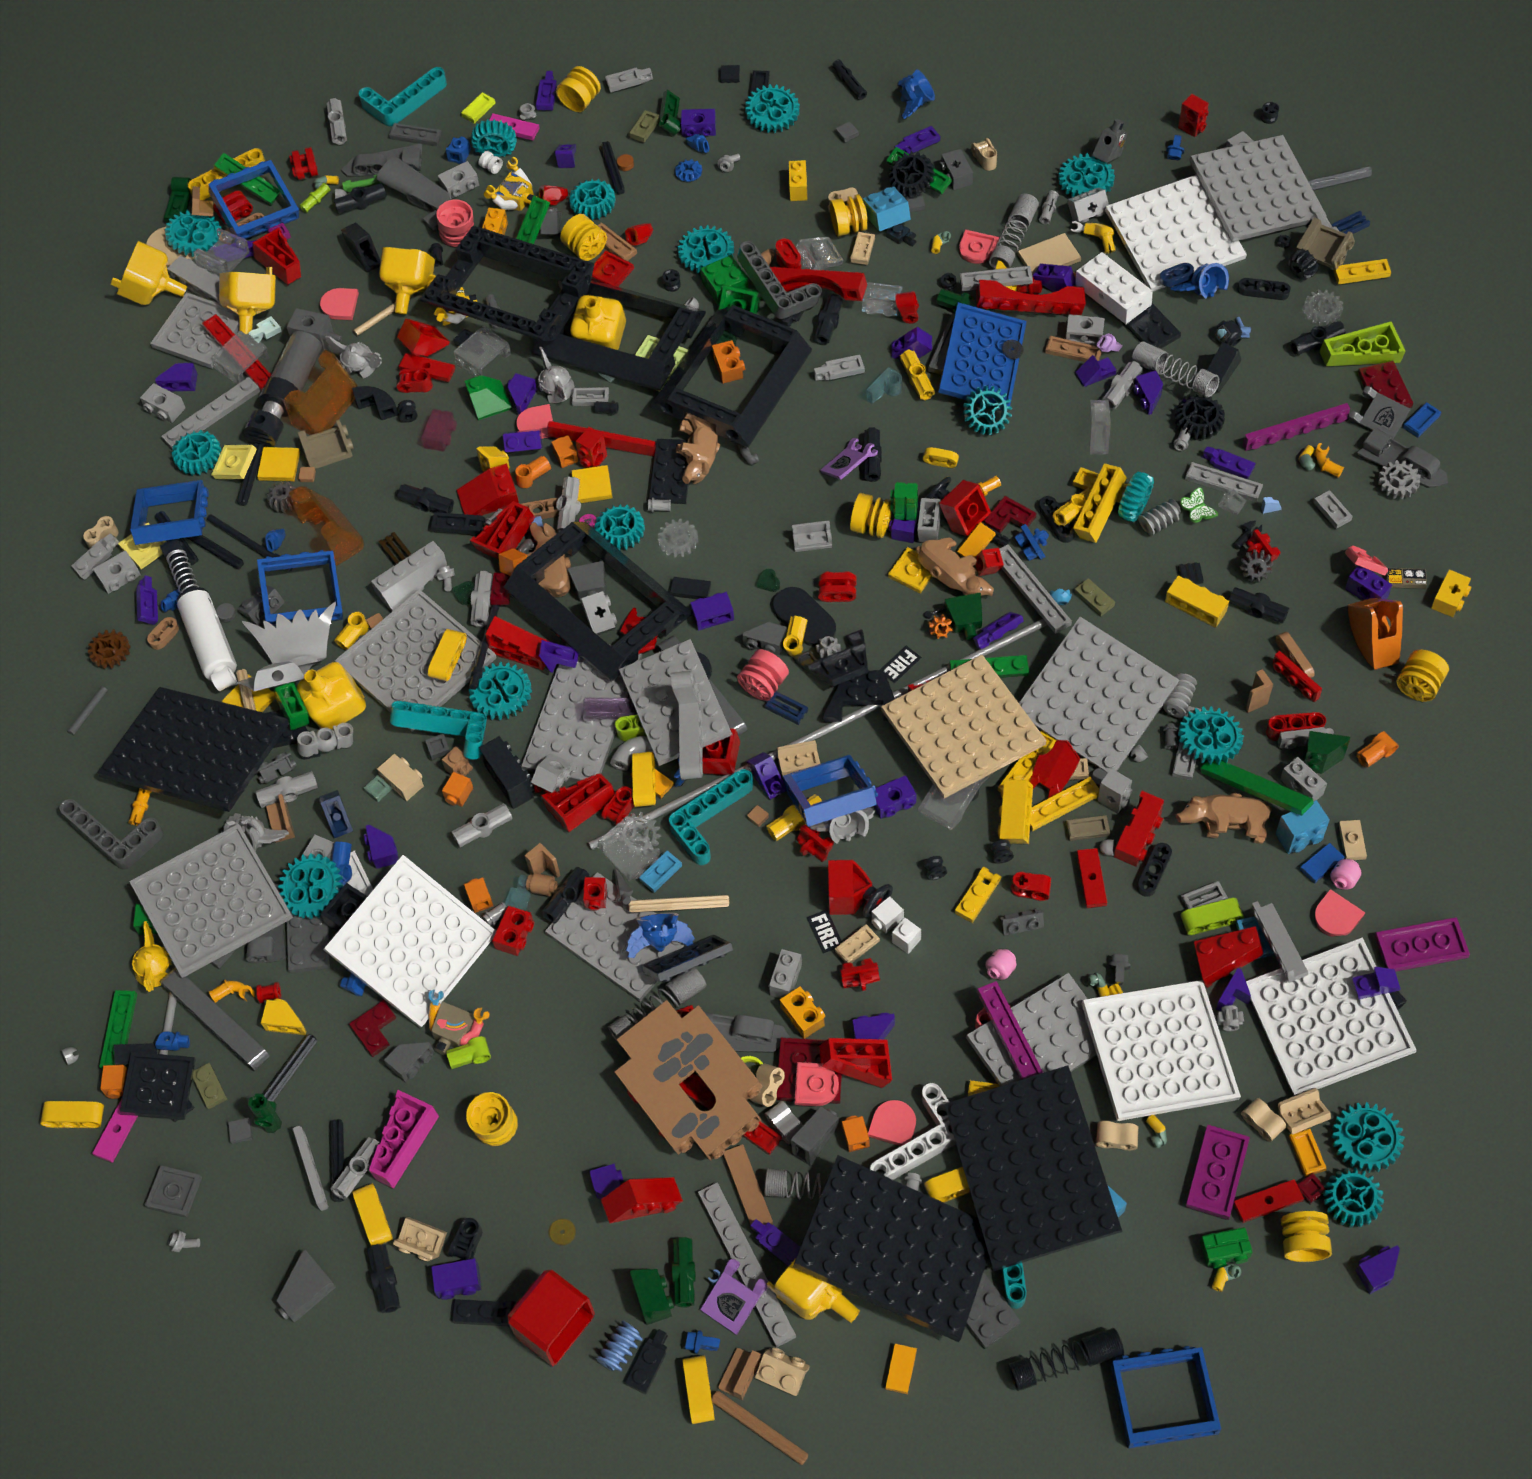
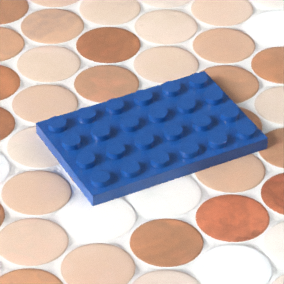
M958 302L938 393L966 400L967 396L971 397V391L976 392V388L980 387L983 392V387L987 385L988 391L991 386H994V392L1000 388L1001 392L999 394L1001 396L1004 393L1007 394L1004 400L1010 399L1011 401L1027 321ZM985 396V399L987 398L990 403L998 402L992 397ZM978 398L975 403L980 404V399Z

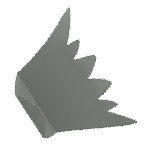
M336 602L332 603L320 617H318L317 610H315L311 614L309 621L302 610H298L292 623L283 615L278 614L276 628L267 621H263L265 629L249 622L242 621V623L260 643L272 664L293 662L300 666L319 662L326 658L329 628Z
M293 662L274 663L258 670L256 676L238 681L235 684H241L253 691L301 680L304 679V674L313 665L318 663L300 666Z

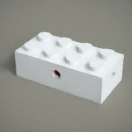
M1102 252L1076 271V286L1084 287L1087 295L1125 324L1152 305L1153 290Z

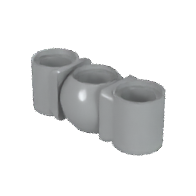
M341 723L338 726H333V730L321 728L316 733H314V730L302 732L297 737L298 753L303 757H310L313 754H318V750L329 752L334 750L335 747L337 749L348 748L353 744V727L348 723Z

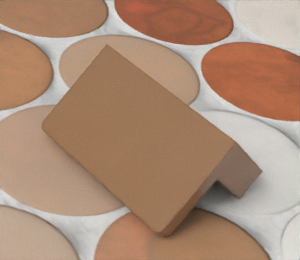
M193 186L192 215L213 216V201L200 200V187Z
M1263 669L1255 674L1246 706L1248 713L1267 705L1269 702L1273 683Z
M282 794L278 795L280 802L266 806L272 830H287L289 832L288 835H285V838L275 841L276 843L295 837L288 806Z
M541 843L525 855L530 874H541L548 868L557 878L561 876L556 858Z
M737 1348L719 1384V1390L743 1400L762 1360L761 1354L754 1350L749 1353Z

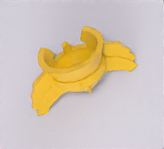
M144 921L145 946L140 948L133 956L132 969L134 970L136 980L150 992L154 990V987L162 985L160 981L168 974L166 970L172 962L167 950L154 944L151 928H149L147 921Z

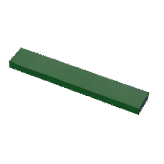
M1213 760L1211 765L1207 761L1201 767L1202 774L1301 816L1314 804L1313 798L1232 764L1225 763L1222 760L1220 765Z

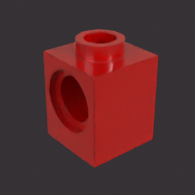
M999 548L982 550L975 557L978 576L995 574L1004 566Z
M585 877L583 896L585 908L590 910L606 908L607 884L605 877ZM593 893H599L596 897L591 896Z

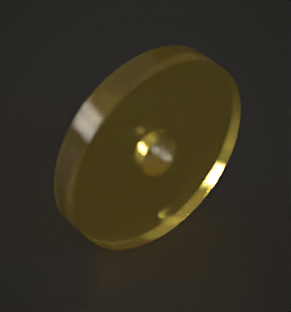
M559 1219L550 1227V1237L557 1245H567L575 1238L576 1229L570 1220Z

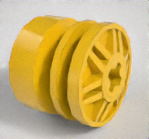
M576 66L572 68L566 78L557 86L556 93L559 100L568 109L574 112H582L600 92L601 87L597 77L591 71L582 66Z
M860 194L854 195V201L851 196H848L847 205H845L842 198L830 200V215L837 236L849 234L850 226L855 233L859 231V228L861 231L867 230V212Z
M578 214L569 219L564 225L560 239L580 259L589 261L598 256L603 250L607 241V235L586 215Z
M859 493L852 511L850 530L864 534L869 526L870 536H874L877 531V537L883 538L889 527L892 515L890 499H885L883 503V499L879 497L875 504H873L872 495Z
M1423 649L1411 652L1405 667L1402 669L1401 674H1399L1396 681L1397 686L1405 695L1414 700L1422 702L1435 699L1441 684L1444 682L1449 672V666L1436 653Z
M494 1092L482 1093L471 1101L466 1111V1120L469 1127L477 1138L486 1145H503L510 1141L516 1133L518 1118L508 1101L500 1094Z
M1299 1211L1289 1213L1281 1218L1282 1234L1287 1237L1283 1241L1286 1259L1296 1262H1313L1324 1260L1332 1255L1331 1240L1325 1236L1330 1231L1327 1225L1329 1223L1327 1214L1317 1211Z

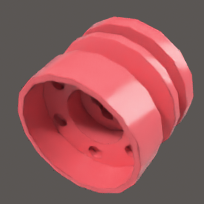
M449 200L441 204L437 210L439 236L445 244L458 247L474 225L473 210L465 201Z
M758 649L749 659L748 665H745L738 674L737 681L753 697L769 701L777 691L778 685H781L789 674V670L786 664L775 654Z

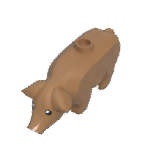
M686 412L684 418L689 420L681 421L679 431L688 433L690 437L687 443L682 442L677 445L676 453L683 455L688 462L687 467L684 469L683 482L688 484L692 480L693 484H697L709 473L720 443H717L716 424Z
M536 522L530 525L532 537L537 543L536 549L533 552L556 535L555 530L547 523L543 527L538 526ZM564 554L544 570L545 579L538 583L553 597H562L571 588L568 568H571L569 557L566 558Z
M952 538L927 540L921 546H917V557L921 565L933 577L949 588L960 590L963 592V596L975 593L993 595L994 588L983 578L976 576L978 572L972 567L976 565V559L972 555L960 558L955 552L950 550L951 547L956 546V542Z
M1238 793L1207 797L1194 796L1188 802L1186 808L1181 813L1175 814L1178 822L1181 823L1203 821L1208 829L1207 837L1218 838L1219 833H1227V828H1244L1247 830L1246 836L1254 838V843L1263 844L1267 835L1264 825L1266 820L1269 819L1272 808L1260 799L1242 797Z

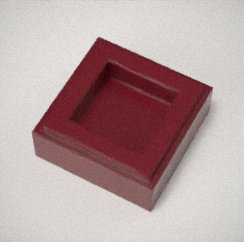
M1313 1173L1297 1184L1304 1199L1309 1204H1312L1327 1190Z

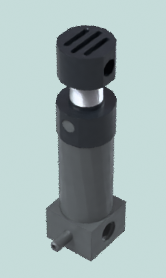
M298 308L295 309L287 325L290 338L258 397L259 403L263 408L262 410H254L251 413L243 429L244 436L251 443H260L263 445L262 447L275 446L283 430V423L280 417L291 415L319 355L327 357L331 349L325 337L331 336L337 342H341L342 336L334 333L329 315Z

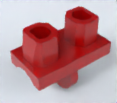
M1258 529L1254 530L1252 537L1246 542L1249 547L1247 552L1253 555L1254 549L1257 550V554L1264 550V556L1268 554L1271 556L1269 561L1276 560L1281 554L1280 550L1269 545L1270 537L1267 533L1261 534Z
M804 824L800 827L801 831L797 837L798 844L802 846L800 853L802 855L810 853L822 862L825 861L828 853L833 848L834 841L830 837L820 838V831L813 830Z
M871 958L863 959L861 966L854 967L853 963L850 962L843 964L841 970L843 988L860 986L862 991H866V984L880 981L877 962L874 963Z

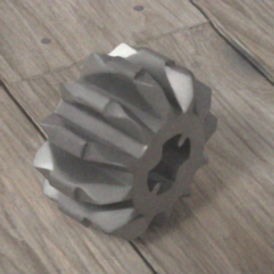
M281 481L280 485L274 483V488H269L267 499L272 509L274 508L277 512L282 510L285 513L287 509L292 511V506H297L299 495L295 486H292L289 482L284 484Z
M1254 549L1253 555L1247 552V558L1241 559L1243 565L1240 566V570L1244 571V577L1249 576V581L1256 577L1257 582H1260L1261 576L1267 579L1266 573H1272L1270 567L1273 566V561H1269L1271 558L1269 554L1264 556V550L1257 554V550ZM1260 563V568L1257 566V569H1255L1253 564Z

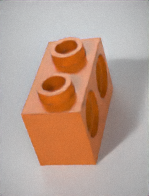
M733 340L712 345L713 358L722 383L743 379L745 365L743 360L739 359L740 351L738 346H734Z

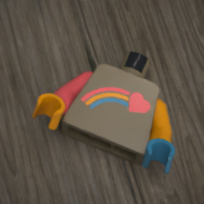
M433 989L429 992V999L433 1001L430 1003L429 1028L434 1039L438 1041L434 1050L445 1055L450 1046L454 1048L468 1044L469 1040L479 1037L484 1025L483 1020L488 1019L490 1014L487 1011L481 1016L482 1008L475 1009L474 1014L443 1001L440 1004L439 1000L443 998L444 993L439 991L438 998H435V990Z

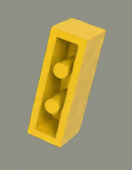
M1177 576L1168 589L1165 599L1166 603L1215 628L1227 612L1229 601L1223 596L1216 595L1207 588L1200 587L1189 579Z
M1004 780V786L1001 787L1003 802L999 808L1001 825L998 826V836L1001 840H1009L1010 844H1029L1033 785L1028 780Z

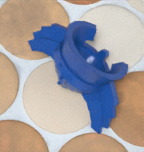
M918 69L912 75H908V77H904L898 82V86H902V90H900L902 93L901 101L907 102L906 109L902 114L904 119L913 112L915 113L917 108L925 102L935 100L931 84Z
M1206 263L1196 269L1191 281L1173 286L1171 290H1194L1205 299L1207 296L1214 297L1218 287L1220 290H1227L1229 284L1228 270L1219 263Z
M678 913L642 916L636 919L639 926L630 933L631 936L627 940L626 951L629 952L627 957L635 958L636 954L648 945L662 952L672 941H678L688 946L693 944L695 938L691 933L692 930L687 927L688 924L677 920Z

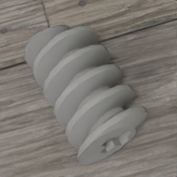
M1169 499L1167 502L1156 506L1155 509H1151L1149 512L1138 516L1141 527L1149 535L1153 536L1155 531H1161V527L1165 529L1167 524L1171 526L1173 520L1178 522L1181 510L1174 499Z
M1181 673L1174 676L1179 679V683L1163 704L1165 712L1176 718H1183L1186 715V711L1189 708L1188 705L1191 703L1193 693L1196 690L1195 686L1197 685L1195 678Z

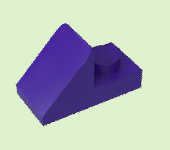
M561 144L557 147L555 155L559 168L575 167L574 154L576 152V144Z
M1092 355L1076 371V376L1083 387L1116 375L1117 370L1108 357L1097 361L1094 355Z
M541 640L539 656L551 673H553L556 664L576 668L578 653L571 647Z
M1374 967V973L1352 977L1358 1000L1401 990L1395 969Z
M1237 968L1218 1001L1216 1010L1222 1012V1007L1233 1006L1236 998L1246 1004L1250 1002L1251 994L1243 972L1239 968Z

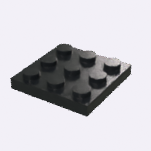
M131 1052L120 1108L121 1115L185 1120L196 1061L195 1057Z

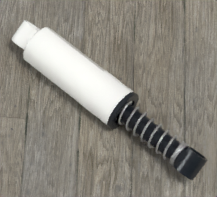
M180 538L172 539L161 544L160 547L166 557L170 570H172L171 573L174 576L180 593L176 599V604L204 676L212 680L216 689L221 691L237 682L234 674L237 664L208 590L196 585L197 580L194 579L195 575L192 573L193 570L190 568L186 549Z

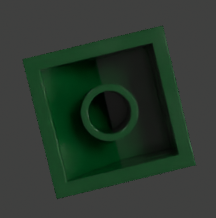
M1309 731L1303 751V762L1316 774L1324 773L1344 759L1350 737Z
M657 1269L630 1271L646 1324L649 1325L672 1317L670 1309H673L674 1305L671 1296L665 1295L664 1289L667 1288L664 1275L659 1276Z

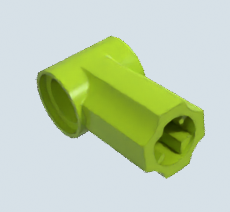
M482 1036L469 1040L466 1045L446 1051L451 1069L470 1063L481 1064L491 1058L486 1038Z

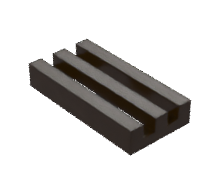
M392 532L390 537L387 535L385 540L382 541L381 539L378 542L396 565L399 561L386 546L388 543L401 560L406 558L393 543V540L407 557L412 554L395 532Z

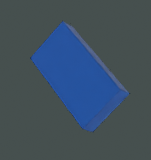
M1426 402L1404 424L1403 428L1418 438L1440 417L1441 411Z
M1329 843L1303 864L1300 870L1315 884L1331 871L1338 861L1344 859L1345 856Z

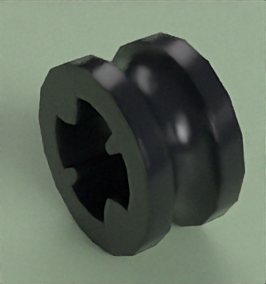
M952 273L942 275L941 287L945 290L954 289L956 287V276Z

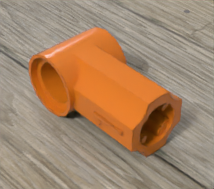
M540 456L528 465H519L515 470L517 485L524 489L531 487L533 480L551 470L548 459L545 456Z
M1383 731L1369 745L1357 752L1356 757L1363 767L1368 768L1382 757L1387 758L1398 749L1399 745Z

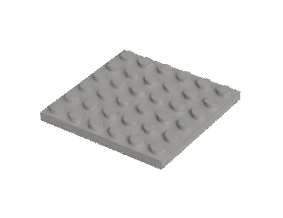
M1283 135L1192 155L1189 159L1231 242L1310 224L1311 217L1316 213L1321 212L1325 214Z
M419 589L334 661L340 663L353 677L355 682L389 712H391V704L394 701L441 707L471 681V671L475 667L482 642ZM446 629L463 632L467 635L466 644L449 681L428 676L430 662ZM489 648L483 670L485 669L484 666H488L497 658L496 654Z
M1079 617L1019 704L1039 730H1042L1056 740H1068L1079 756L1087 758V761L1097 768H1102L1106 772H1109L1111 768L1118 771L1179 683V679L1082 617Z
M239 824L129 881L182 978L293 918Z

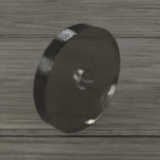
M1007 340L1002 346L1003 354L1009 359L1020 358L1024 351L1022 344L1016 340Z

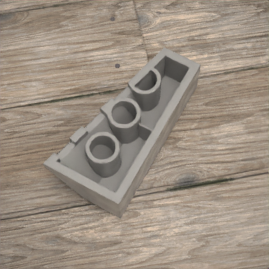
M434 541L422 547L371 581L376 595L393 612L417 590L420 589L422 591L424 586L436 577V573H439V568L447 566L444 552Z

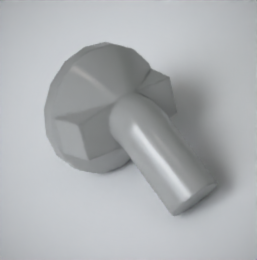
M725 155L718 160V167L725 172L732 171L734 168L733 162L739 161L740 155Z
M449 566L439 568V573H436V576L439 580L444 579V590L451 591V577L455 576L454 568L450 569Z
M178 1230L176 1233L171 1234L168 1245L171 1246L170 1251L180 1252L182 1248L200 1247V1239H185L186 1234Z

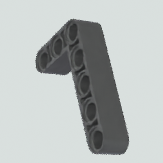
M750 241L741 243L737 259L777 318H787L817 305L822 292L819 285L812 283L786 293L754 243Z
M66 799L59 807L67 822L120 869L130 868L159 842L164 834L163 829L155 818H146L120 841L75 800Z

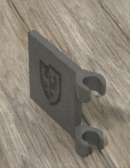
M1366 386L1362 395L1373 399L1364 416H1361L1356 411H1351L1348 420L1360 424L1371 431L1378 428L1394 439L1411 409Z

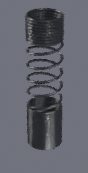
M1111 1328L1098 1334L1081 1338L1080 1343L1074 1341L1073 1353L1067 1345L1063 1344L1062 1357L1055 1348H1052L1051 1361L1044 1352H1041L1040 1365L1033 1356L1009 1363V1372L1016 1390L1022 1391L1037 1385L1031 1358L1036 1362L1044 1381H1047L1042 1364V1354L1048 1360L1055 1378H1058L1053 1361V1350L1059 1356L1067 1375L1069 1372L1065 1362L1064 1347L1070 1352L1079 1371L1080 1368L1075 1354V1343L1081 1348L1089 1367L1124 1356L1123 1344L1117 1330Z

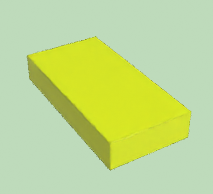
M482 92L461 112L462 117L475 124L496 104L495 99Z

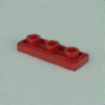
M405 353L399 365L400 370L426 369L431 378L445 382L450 381L456 369L453 364Z
M1278 651L1272 663L1275 671L1282 673L1291 685L1299 688L1305 698H1310L1313 702H1316L1320 698L1322 688L1287 656Z
M1098 849L1077 850L1086 908L1107 906Z
M1295 1179L1235 1200L1233 1204L1242 1223L1303 1202L1304 1198ZM1265 1200L1271 1201L1272 1204H1267Z

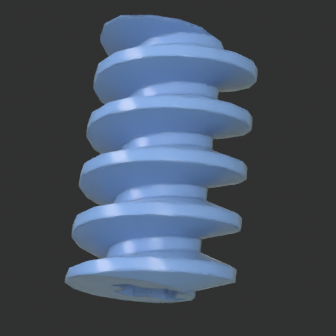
M623 1320L621 1323L624 1327L618 1326L616 1328L618 1334L611 1335L613 1342H606L608 1349L601 1350L603 1357H596V1360L601 1365L611 1371H622L623 1369L619 1363L627 1364L624 1355L632 1356L633 1354L629 1348H638L634 1342L635 1339L643 1340L639 1332Z

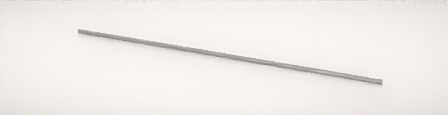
M1041 619L960 660L974 659L980 655L986 656L1048 624L1044 619ZM948 665L911 684H914V686L925 684L926 681L933 680L949 672L950 666ZM908 685L893 692L894 698L897 699L908 693ZM867 705L844 716L842 722H832L787 745L813 741L883 705ZM777 750L768 754L772 756L773 760L778 758ZM747 764V765H745V766H743V767H741V768L735 770L734 773H736L737 771H739V770H741V769H746V770H748V771H751V770H750L749 765ZM724 775L588 842L590 848L594 849L694 800L731 775Z

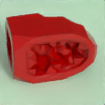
M543 185L539 188V198L550 202V205H557L568 196V190L564 187Z
M651 223L635 225L625 230L626 240L630 245L646 243L653 233Z

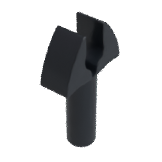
M1256 521L1243 524L1242 530L1245 533L1234 543L1236 549H1240L1252 537L1254 530L1251 531V529L1255 526ZM1262 525L1258 527L1260 532H1262Z

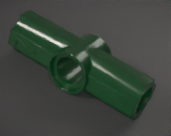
M941 289L938 294L937 304L953 309L954 312L958 302L977 307L976 300L968 293L959 295Z
M259 1093L249 1098L248 1106L255 1115L254 1124L262 1126L267 1133H275L278 1129H281L282 1121L276 1113V1103L268 1101L264 1094Z
M678 1237L673 1239L674 1263H672L673 1283H675V1305L687 1308L695 1305L694 1282H696L695 1262H693L692 1238Z

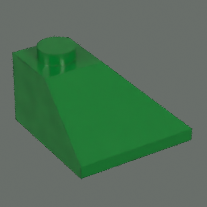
M723 285L719 310L735 305L757 314L761 294L755 289Z
M480 375L464 381L467 394L478 420L512 409L501 380Z

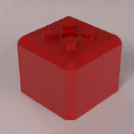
M545 1270L530 1285L525 1295L516 1302L512 1311L508 1314V1323L515 1337L553 1367L592 1321L595 1312L590 1299L555 1271Z

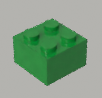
M732 255L700 268L702 283L718 306L721 301L723 285L749 288L748 277Z

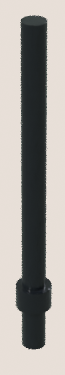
M208 515L207 520L261 555L272 558L280 557L279 554L268 551L214 515ZM293 568L285 569V570H287L288 572H290V571H292Z
M492 605L477 661L471 671L472 678L469 687L472 690L477 689L478 682L484 672L482 668L489 647L485 634L494 616L497 617L500 605Z

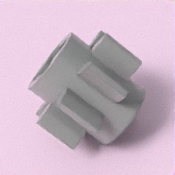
M830 636L819 639L820 644L816 645L820 658H825L841 651L837 638L834 639Z
M1232 1005L1222 1007V1012H1218L1217 1015L1218 1025H1223L1225 1031L1238 1030L1239 1025H1243V1011L1238 1012V1008Z

